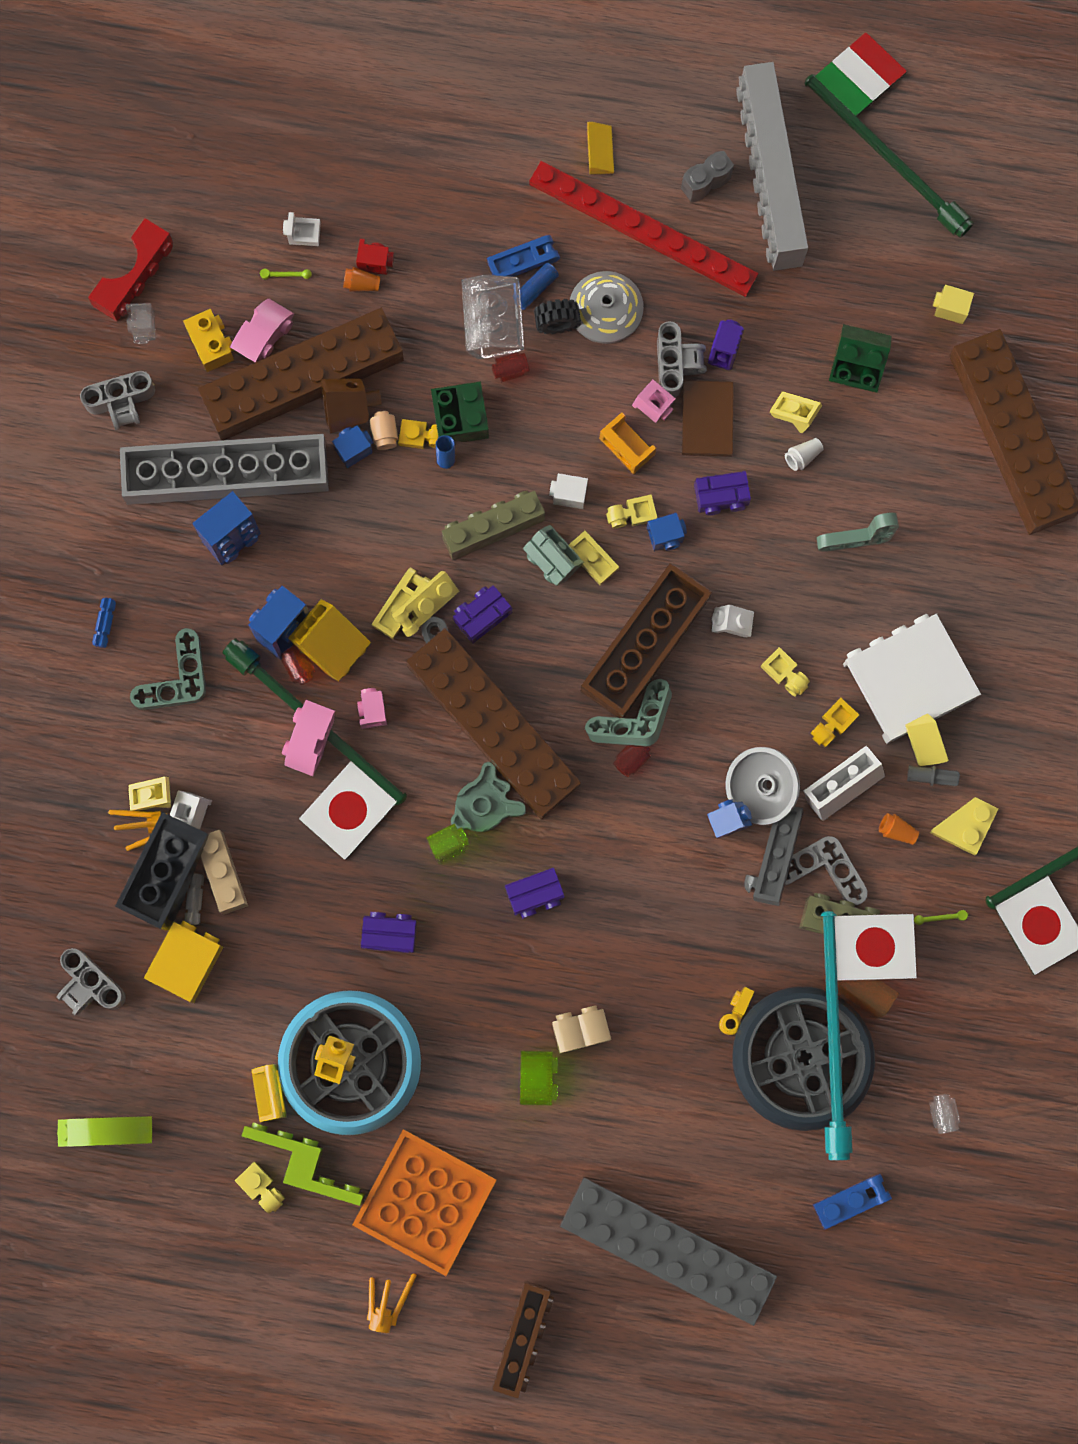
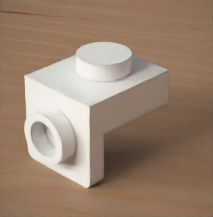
M289 212L288 220H284L283 235H287L289 244L319 246L321 221L320 219L297 218L294 212Z
M733 605L716 607L712 616V632H727L742 637H750L754 612Z

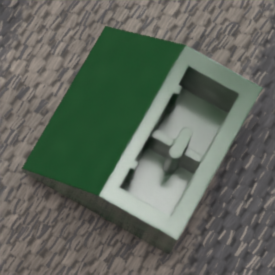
M843 324L829 381L877 393L891 349L892 336Z
M481 381L431 389L438 438L448 435L454 441L459 442L489 438Z

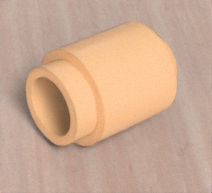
M388 411L374 413V417L370 418L373 443L376 444L378 450L395 448L397 446L396 441L398 440L395 416L389 414Z

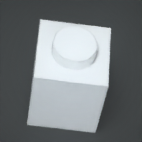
M558 473L557 481H552L549 496H554L553 504L583 509L588 478Z

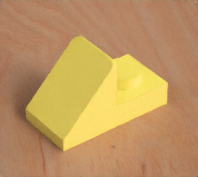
M782 392L771 408L770 413L774 418L793 423L798 431L803 433L811 425L822 404Z
M161 777L129 785L130 811H140L154 807L171 808L169 777Z

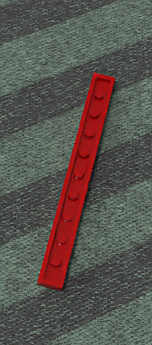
M540 161L529 180L530 186L744 297H747L758 277L757 272L543 161Z

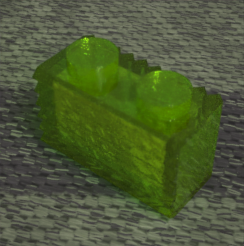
M455 823L426 837L440 865L443 862H447V859L451 860L452 857L460 856L461 852L465 853V846L469 844L463 828L457 829Z
M521 1051L520 1105H552V1100H557V1084H552V1073H558V1057H553V1052Z

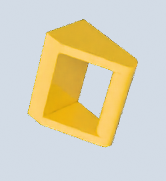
M271 1064L251 1069L259 1121L264 1122L286 1118L278 1065Z

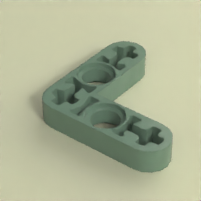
M884 513L875 516L868 528L820 535L816 538L818 550L825 552L888 542L899 528L897 513Z
M185 628L176 635L175 642L180 680L136 686L130 693L131 702L136 708L147 710L200 702L205 697L206 687L199 636L194 630ZM186 635L194 639V641L190 642V649L192 652L196 651V654L188 653L182 656V652L187 653L186 645L181 643V641L185 640ZM189 659H194L198 663V667L194 672L184 670V663ZM185 677L194 678L195 686L200 688V691L196 692L195 697L187 693V690L191 689V681L189 679L185 680ZM167 687L175 690L174 698L169 701H165L161 697L162 690ZM156 689L158 702H155L153 697L146 698L143 704L136 700V697L140 696V692L144 691L146 695H154L152 690Z
M656 679L649 683L637 719L601 716L591 718L585 725L589 739L596 743L650 746L654 744L659 738L672 697L668 682L663 679ZM651 709H659V712L654 716L646 715ZM623 727L628 728V731L625 734H616L618 729Z

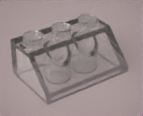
M480 275L461 279L466 351L478 360L523 351L519 278Z

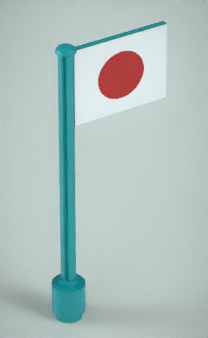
M826 911L821 914L824 930L832 1112L830 1127H824L825 1151L828 1153L829 1160H850V1153H853L852 1126H846V1121L843 1120L837 980L916 978L913 914L837 916L832 911Z

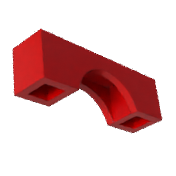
M144 218L131 237L137 249V261L133 269L119 278L109 279L102 277L88 297L93 307L115 321H118L121 316L123 317L127 314L131 301L135 296L138 297L142 293L146 280L157 272L158 263L163 256L167 257L173 248L170 233Z

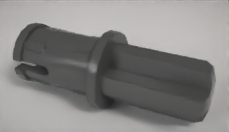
M908 766L907 781L930 783V786H933V784L958 786L960 774L958 771L935 769V766H932V768Z

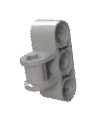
M671 321L663 323L658 332L659 385L676 398L682 389L683 375H699L707 371L703 356L706 347L703 344H682L680 327ZM672 333L675 338L667 340L663 337V334ZM671 356L675 358L676 362L668 364L664 361V358ZM673 380L678 386L669 388L665 385V382Z
M136 371L89 385L81 391L80 399L86 410L91 414L95 415L109 411L115 430H119L120 426L134 422L136 424L140 423L135 403L150 399L155 393V386L149 374L144 371ZM139 383H148L146 388L142 390L136 389ZM117 389H123V390H124L123 393H122L120 396H118V397L112 396V394H113V392H114L115 390H117ZM99 396V400L96 403H88L91 397Z
M73 948L63 952L60 959L61 966L73 979L59 992L57 999L59 1001L63 1000L73 1010L72 1013L75 1016L79 1015L94 999L108 1009L115 1010L123 1006L126 999L123 989L89 956ZM78 954L80 964L76 968H71L69 959L72 955ZM97 972L99 975L98 983L94 986H89L87 982L89 974ZM115 990L118 998L115 1003L108 1004L106 995L109 991Z

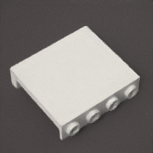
M925 614L914 620L915 625L909 628L903 625L891 632L893 636L885 640L883 636L869 643L871 647L863 651L861 648L853 650L847 654L848 659L843 663L844 667H849L884 732L882 737L886 744L908 734L905 725L927 713L936 720L981 695L937 614L931 617Z

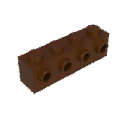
M524 1282L493 1383V1391L519 1398L520 1391L526 1392L530 1378L526 1376L528 1365H534L538 1350L533 1349L536 1338L542 1339L546 1323L542 1322L544 1312H550L554 1297L550 1296V1289Z

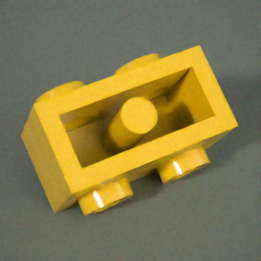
M208 309L183 321L206 372L234 361L231 352L235 350L230 348L232 344L230 337L224 338L221 332L225 327L219 315L214 316L211 309Z

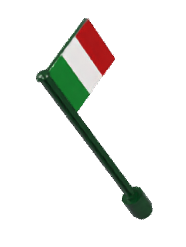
M865 32L817 75H809L805 79L804 84L810 87L938 210L939 216L937 220L951 234L961 238L974 225L971 221V216L955 201L951 203L945 202L857 118L858 115L907 73L889 53Z

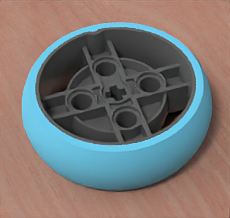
M361 991L330 993L305 1006L287 1027L278 1054L280 1083L292 1108L311 1125L323 1131L339 1135L368 1133L392 1121L402 1112L412 1098L421 1070L419 1043L406 1017L385 999ZM356 1009L371 1013L382 1021L371 1029L358 1023L336 1025L328 1014L339 1010ZM309 1030L316 1039L310 1056L312 1076L300 1084L297 1073V1055L302 1039ZM337 1034L341 1040L354 1044L352 1056L356 1057L354 1062L356 1066L354 1069H351V1072L345 1071L340 1084L334 1083L332 1086L326 1087L323 1085L321 1077L314 1075L318 1060H315V1055L320 1044L325 1045L330 1035ZM369 1038L377 1041L378 1047L373 1053H366L363 1049L364 1042ZM398 1040L402 1053V1071L399 1082L392 1095H390L382 1085L389 1068L387 1048ZM363 1076H369L373 1081L372 1088L368 1091H362L359 1087V1080ZM327 1096L336 1101L347 1103L363 1100L371 1111L357 1116H341L329 1113L317 1106V1104Z

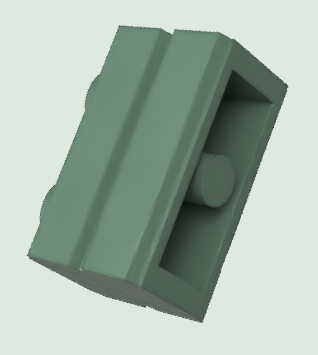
M551 525L540 529L523 547V550L527 553L528 560L532 564L538 565L544 572L545 579L556 586L566 582L584 563Z

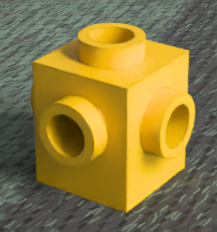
M329 1036L325 1045L320 1044L316 1052L315 1060H318L314 1075L340 1084L345 1071L351 1072L356 1058L352 1056L354 1044Z

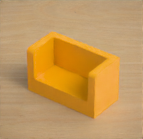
M620 413L600 431L599 439L634 474L655 456L657 448L654 445L649 447L625 422L626 416Z

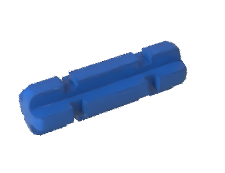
M111 598L101 599L100 608L102 610L98 613L95 627L97 633L94 634L92 641L96 647L106 648L108 643L107 635L110 634L113 620L112 611L115 610L116 606L115 600Z

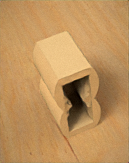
M591 1006L581 1009V1015L572 1017L571 1012L557 1015V1021L552 1022V1027L559 1054L610 1041L611 1036L604 1010H597V1006Z

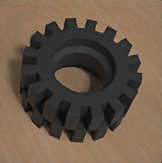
M556 299L555 302L547 301V304L542 303L534 309L536 328L539 333H551L552 335L560 332L561 334L564 331H572V329H576L581 325L578 302H574L572 299L569 301L568 299H563L562 301Z

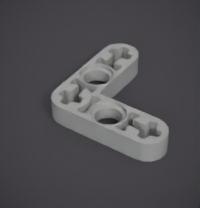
M824 837L792 856L795 867L801 874L797 875L796 870L788 875L789 880H786L785 886L824 865L845 901L855 903V906L866 900L867 889L836 838ZM824 842H827L828 845L834 844L835 848L832 850L834 856L837 857L840 854L842 859L836 860L830 865L828 861L833 858L829 852H823ZM801 855H811L814 860L811 868H804L800 865L799 858ZM838 864H844L848 867L849 874L846 878H839L835 874V867ZM854 877L855 881L851 885L855 890H861V894L858 895L860 900L857 901L856 898L851 899L848 895L851 893L850 887L847 885L843 888L841 883H845Z

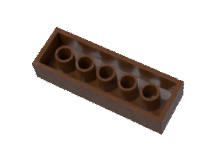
M670 563L583 682L580 692L617 718H624L709 601L712 592Z

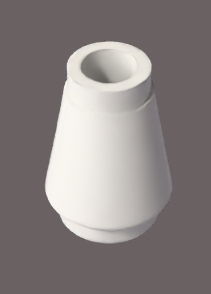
M814 438L791 447L785 454L786 462L794 471L798 469L803 470L823 451V445L819 439Z

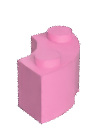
M266 299L254 309L251 322L245 321L230 348L254 362L269 357L273 351L274 343L290 331L293 325L291 319L294 313L271 299Z
M308 700L305 701L303 708H297L293 717V722L296 725L290 741H286L282 751V755L286 756L285 766L311 776L314 775L323 756L325 744L334 723V710Z

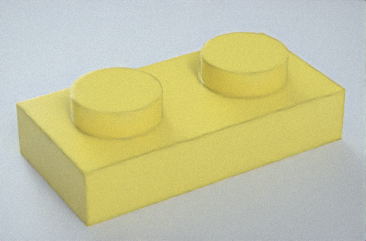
M586 531L569 544L574 552L583 560L584 563L581 566L600 586L619 570V566Z

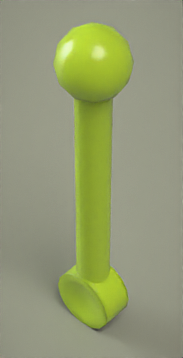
M262 269L260 276L264 280L270 277H303L310 279L312 272L308 269H305L303 272H269L268 269Z
M961 910L956 914L929 917L917 915L914 918V922L916 925H922L924 922L949 919L963 921L967 919L968 914L965 910Z

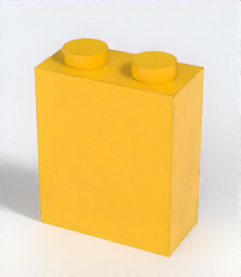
M320 599L288 638L323 672L338 682L349 672L350 667L365 653L366 648L371 643L333 605Z
M182 921L181 925L173 922L144 979L194 1003L223 947L218 945L220 939L208 933H205L204 937L195 933V926L185 921Z

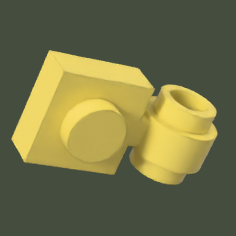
M652 495L627 500L628 509L623 508L622 505L611 506L606 514L608 523L612 525L613 529L626 526L628 518H630L632 526L645 524L650 520L657 519Z
M780 647L761 665V668L778 684L786 679L787 684L785 688L794 697L798 694L801 695L810 683L809 679L802 672L799 671L797 674L792 672L798 664Z
M253 1162L235 1180L252 1200L261 1195L262 1199L258 1203L267 1213L276 1212L283 1205L284 1196L275 1187L272 1190L267 1189L273 1180L256 1162Z

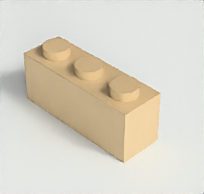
M221 830L208 833L209 836L203 848L201 858L219 912L225 915L247 907L248 904L224 833Z

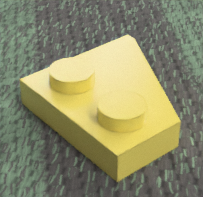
M975 797L934 827L930 833L975 856L994 820L998 808Z

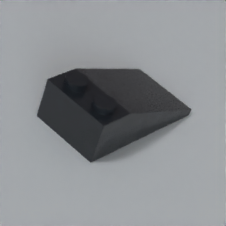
M162 812L115 907L159 929L169 931L182 906L209 834Z

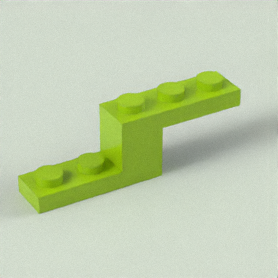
M254 1122L252 1127L244 1126L242 1137L292 1151L283 1183L358 1206L362 1205L364 1194L359 1193V1187L345 1184L344 1188L334 1186L335 1180L319 1176L318 1181L314 1180L323 1148L317 1147L318 1141L304 1137L302 1142L293 1140V1134L278 1130L277 1134L267 1132L268 1126Z

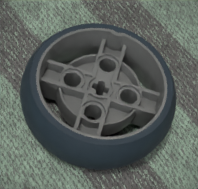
M791 987L779 990L763 998L744 1017L734 1040L732 1053L733 1069L737 1084L744 1098L762 1117L776 1125L792 1130H818L829 1127L830 1121H832L831 1093L829 1090V1057H826L822 1052L824 1043L828 1042V1027L818 1021L804 1019L799 1005L814 1006L827 1011L826 990L813 987ZM838 997L839 1021L847 1030L840 1033L841 1071L844 1057L855 1054L856 1060L853 1078L842 1095L843 1119H845L860 1105L870 1088L875 1068V1051L871 1034L861 1016L849 1003ZM774 1014L778 1028L772 1033L766 1044L764 1059L752 1063L751 1053L755 1036L762 1024ZM791 1026L800 1028L801 1037L799 1040L795 1041L789 1037L788 1030ZM800 1051H803L804 1054L808 1053L810 1059L806 1061V1066H804L803 1062L799 1063L797 1060L801 1056ZM776 1059H780L785 1063V1071L780 1075L776 1074L772 1069V1064ZM810 1076L816 1077L819 1081V1087L816 1091H810L806 1086V1081ZM773 1082L782 1092L793 1097L804 1098L808 1112L793 1111L776 1104L763 1092L760 1086Z

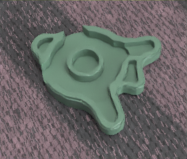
M486 762L482 765L478 778L468 783L458 793L451 824L458 831L467 829L475 832H486L497 827L508 817L523 816L526 813V806L523 802L506 798L507 793L511 790V785L506 781L498 779L496 767L491 762Z

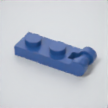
M551 235L537 238L488 257L487 263L495 282L504 281L543 266L546 263L553 264L557 262L560 256L558 251L554 250L552 246L554 242ZM543 249L545 254L539 256L537 250Z
M881 1174L872 1176L812 1204L823 1228L828 1229L892 1199L889 1191L884 1189L882 1184L884 1180ZM872 1187L876 1196L869 1199L865 1190Z

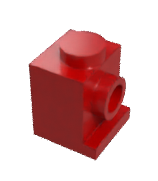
M360 239L356 259L357 268L368 273L387 275L388 267H393L394 252H390L389 247H385L381 243H371L369 245L365 243V239Z

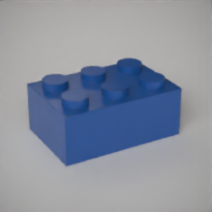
M233 491L192 523L202 543L221 565L235 560L239 555L238 552L245 546L250 547L255 544L259 539L258 536L261 534L253 514Z
M281 586L278 590L274 589L268 595L266 605L261 610L258 608L251 615L248 625L257 642L280 660L294 645L288 639L289 636L309 614L307 605L284 586Z

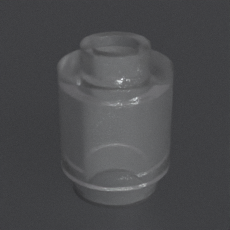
M949 1094L933 1096L934 1102H930L929 1106L934 1128H937L938 1134L959 1130L958 1123L961 1122L955 1098H949Z

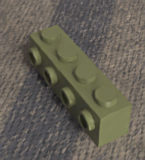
M535 490L530 493L523 491L515 495L514 500L507 503L505 501L497 502L491 506L490 510L484 513L477 511L470 514L468 519L463 522L454 521L444 527L445 529L442 530V539L453 561L545 521V512Z
M815 893L814 897L809 896L806 899L799 928L824 935L823 917H821L823 912L832 911L837 916L880 915V910L871 907H865L864 910L854 908L855 903L845 900L835 903L829 901V896Z

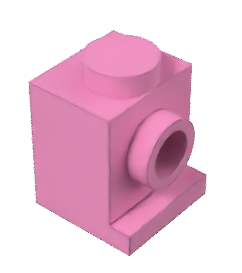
M652 379L637 396L632 406L635 409H640L656 423L660 418L665 421L674 409L671 405L676 398Z
M376 688L361 690L362 701L357 702L359 717L364 716L365 718L360 719L361 728L387 725L382 691H377Z

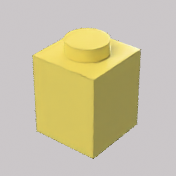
M945 285L941 293H936L933 306L937 308L934 316L963 324L968 316L974 293Z

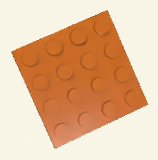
M403 1129L352 1225L447 1276L497 1179Z

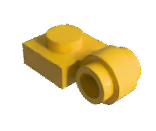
M402 419L398 441L399 446L424 449L425 441H428L430 447L436 448V441L438 439L437 425H432L431 429L427 431V422Z
M840 698L822 716L828 724L824 725L820 722L811 732L814 736L812 739L818 745L822 744L826 747L836 737L832 733L833 729L841 735L859 714Z
M747 987L742 988L741 992L736 990L730 1003L734 1006L732 1014H726L719 1021V1028L722 1033L726 1035L737 1033L741 1024L740 1021L754 994L753 990ZM727 1020H732L734 1022L733 1029H728L726 1027Z

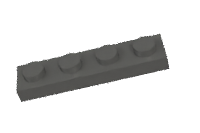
M794 807L784 819L772 824L753 895L754 901L780 906L804 814L803 808Z

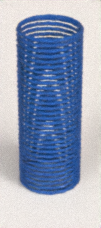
M546 263L512 296L513 301L521 309L525 310L537 298L538 294L541 295L559 277V273L551 264Z
M448 435L440 436L436 441V461L441 468H450L455 463V442Z

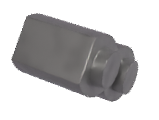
M724 151L715 152L705 160L704 164H697L685 172L681 189L690 202L699 201L711 189L722 187L729 181L734 164Z

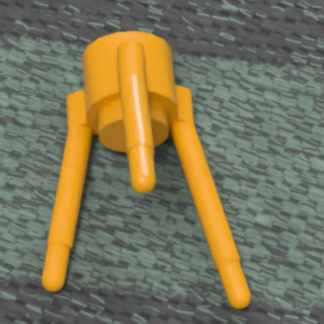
M108 811L110 815L148 817L146 822L115 825L114 829L127 830L147 827L149 834L152 833L161 815V811ZM149 837L128 845L126 850L130 851L145 845Z
M415 1273L411 1275L392 1315V1310L386 1308L391 1281L389 1279L386 1280L381 1305L375 1309V1279L373 1277L370 1278L369 1312L367 1320H370V1330L390 1333L391 1326H396L398 1315L417 1275Z

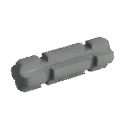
M194 873L190 888L187 890L186 900L188 913H185V922L191 925H198L200 923L201 914L198 912L201 910L203 889H201V886L204 884V876Z

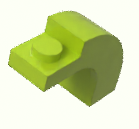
M152 1116L58 1120V1147L152 1143Z

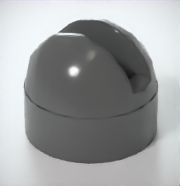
M746 874L744 887L750 893L752 887L756 888L758 877Z

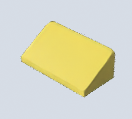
M928 713L905 725L920 767L949 761L937 723Z

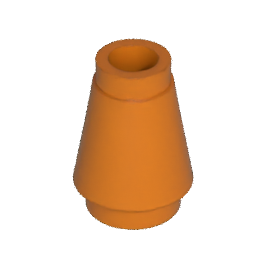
M352 267V269L346 268L343 288L349 289V292L379 290L380 276H375L355 267Z
M887 813L879 825V832L883 833V837L911 845L916 842L919 836L918 830L896 814L891 815Z

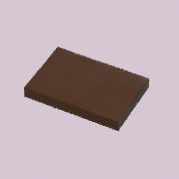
M683 381L682 455L732 457L733 382Z

